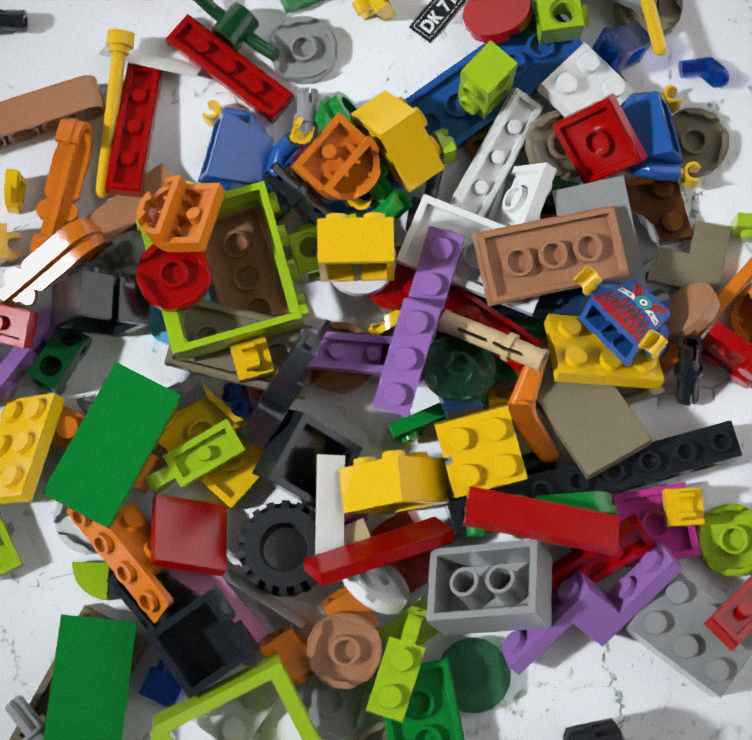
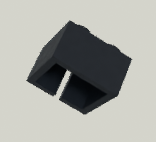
M84 267L81 268L80 272L67 275L66 279L53 285L50 328L120 337L149 325L150 303L143 298L136 281V274L117 273L114 278V275L104 274V270L101 268Z
M288 409L283 421L263 451L252 474L309 507L316 509L317 454L345 456V467L354 465L353 459L358 458L363 448L308 414Z
M217 585L146 634V637L189 699L253 656L260 648L241 619L236 623L233 622L231 617L236 612Z

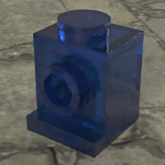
M635 20L624 26L617 25L612 29L608 26L603 28L592 49L614 71L620 73L640 63L651 46L649 33Z
M161 658L157 665H151L138 694L168 708L182 701L185 696V692Z

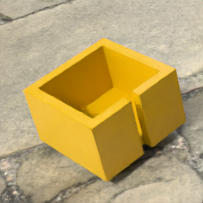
M370 212L364 214L362 218H348V215L343 213H331L326 215V218H317L318 267L321 282H353L354 264H361V281H394L393 217H386L384 213Z
M501 404L465 416L434 423L443 458L450 456L452 460L444 463L454 498L467 495L470 486L492 489L528 479L507 404Z
M391 450L383 452L382 459L376 460L375 457L353 459L354 465L339 468L343 513L395 514L449 503L444 459L428 457V452L426 451L412 452L405 455L404 450Z

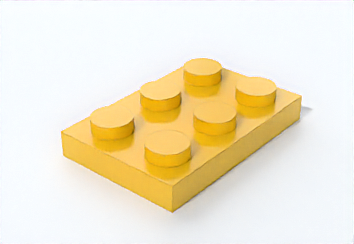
M548 314L544 326L555 382L659 389L663 384L664 377L659 357L655 360L644 351L627 367L579 320L580 316Z
M202 384L207 397L180 411L176 409L158 443L170 452L225 419H228L238 436L245 421ZM240 436L238 438L244 446L246 453L200 479L207 488L232 510L261 479L252 474L266 448L265 446L264 449H261Z
M50 393L8 400L7 405L3 408L0 422V504L33 500L66 400L58 394Z

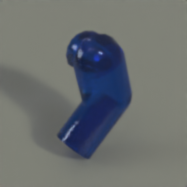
M713 57L678 62L680 78L699 76L714 88L725 87L729 82L728 70Z
M224 384L222 399L227 403L232 402L231 412L237 417H243L251 411L252 404L246 387L240 384Z

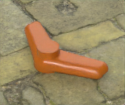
M546 364L541 372H537L535 369L524 365L507 403L512 422L542 462H554L559 458V452L536 410V401Z

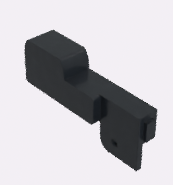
M326 319L316 334L304 328L253 405L238 436L264 449L280 426L288 409L303 389L311 373L307 366L314 358L331 321Z

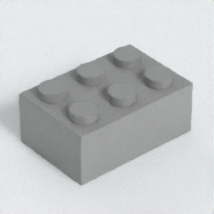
M530 539L430 550L426 621L442 635L551 628L552 554L540 541Z
M679 573L622 628L627 634L711 698H721L752 655V632L731 652L703 624L722 603L682 573Z

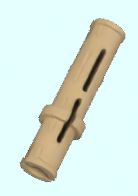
M448 309L444 311L438 324V331L445 332L470 344L500 355V359L509 362L513 360L533 368L537 372L542 371L549 356L548 349H543L520 340L518 334L513 332L509 333V335L482 323L453 313Z

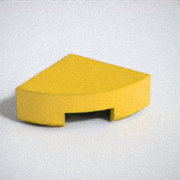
M6 169L5 205L8 213L21 214L27 181L19 170Z
M400 310L386 314L384 316L385 321L381 323L371 324L367 334L378 336L394 334Z

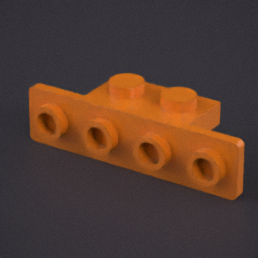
M133 502L121 509L111 529L67 508V514L71 517L72 522L79 527L93 545L94 550L101 555L115 573L117 579L123 583L138 602L139 607L146 612L154 623L160 621L174 603V599L155 575L169 568L150 565L151 523Z

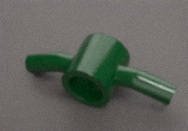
M193 0L210 17L217 21L211 28L212 33L236 51L245 43L271 61L278 59L280 49L254 33L260 24L246 7L233 2L225 11L213 0Z

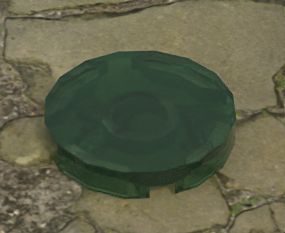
M452 335L438 338L431 344L422 372L423 379L428 388L440 398L451 402H470L481 398L491 389L497 371L496 358L489 350L470 344Z
M466 638L454 642L443 652L440 659H449L460 711L478 714L493 709L504 699L510 687L511 670L502 651L496 645L485 639Z

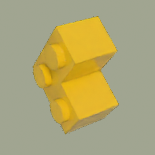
M385 90L351 113L365 136L370 135L376 142L382 157L389 165V171L394 180L409 192L445 168L439 157L442 153L439 144L431 135H428L425 129L428 122L424 114L418 107L411 108L401 96L397 98Z

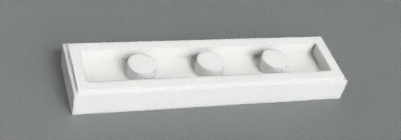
M511 89L449 204L485 217L525 143L526 134L531 123L540 116L544 106L520 89Z

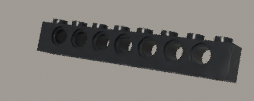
M729 420L653 441L651 445L589 480L586 479L578 465L574 463L527 476L528 479L488 490L513 495L518 493L524 494L532 499L540 495L604 491L613 495L730 463L743 455L732 421ZM467 495L458 498H448L449 503H445L444 506L450 527L454 529V537L457 539L467 536L466 526L463 525Z

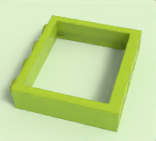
M264 181L226 191L217 217L260 205L290 313L189 342L181 312H165L161 310L172 353L179 362L230 348L231 345L305 326L303 315L309 313L304 293L296 294L293 281L300 279L294 258L288 260L286 258L284 247L289 246L290 242L285 225L277 226L274 213L281 212L275 191L268 193ZM139 224L145 249L147 250L153 243Z
M278 652L202 690L191 699L186 698L153 715V730L150 731L152 740H176L172 730L272 680L301 739L322 740Z

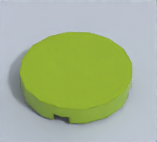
M730 503L712 508L704 515L705 525L697 526L696 528L701 553L699 555L700 561L710 571L723 577H740L751 573L752 510L742 504Z

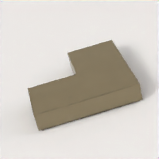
M696 221L688 253L659 247L656 262L647 272L645 282L676 290L689 284L703 282L709 284L718 295L731 228Z

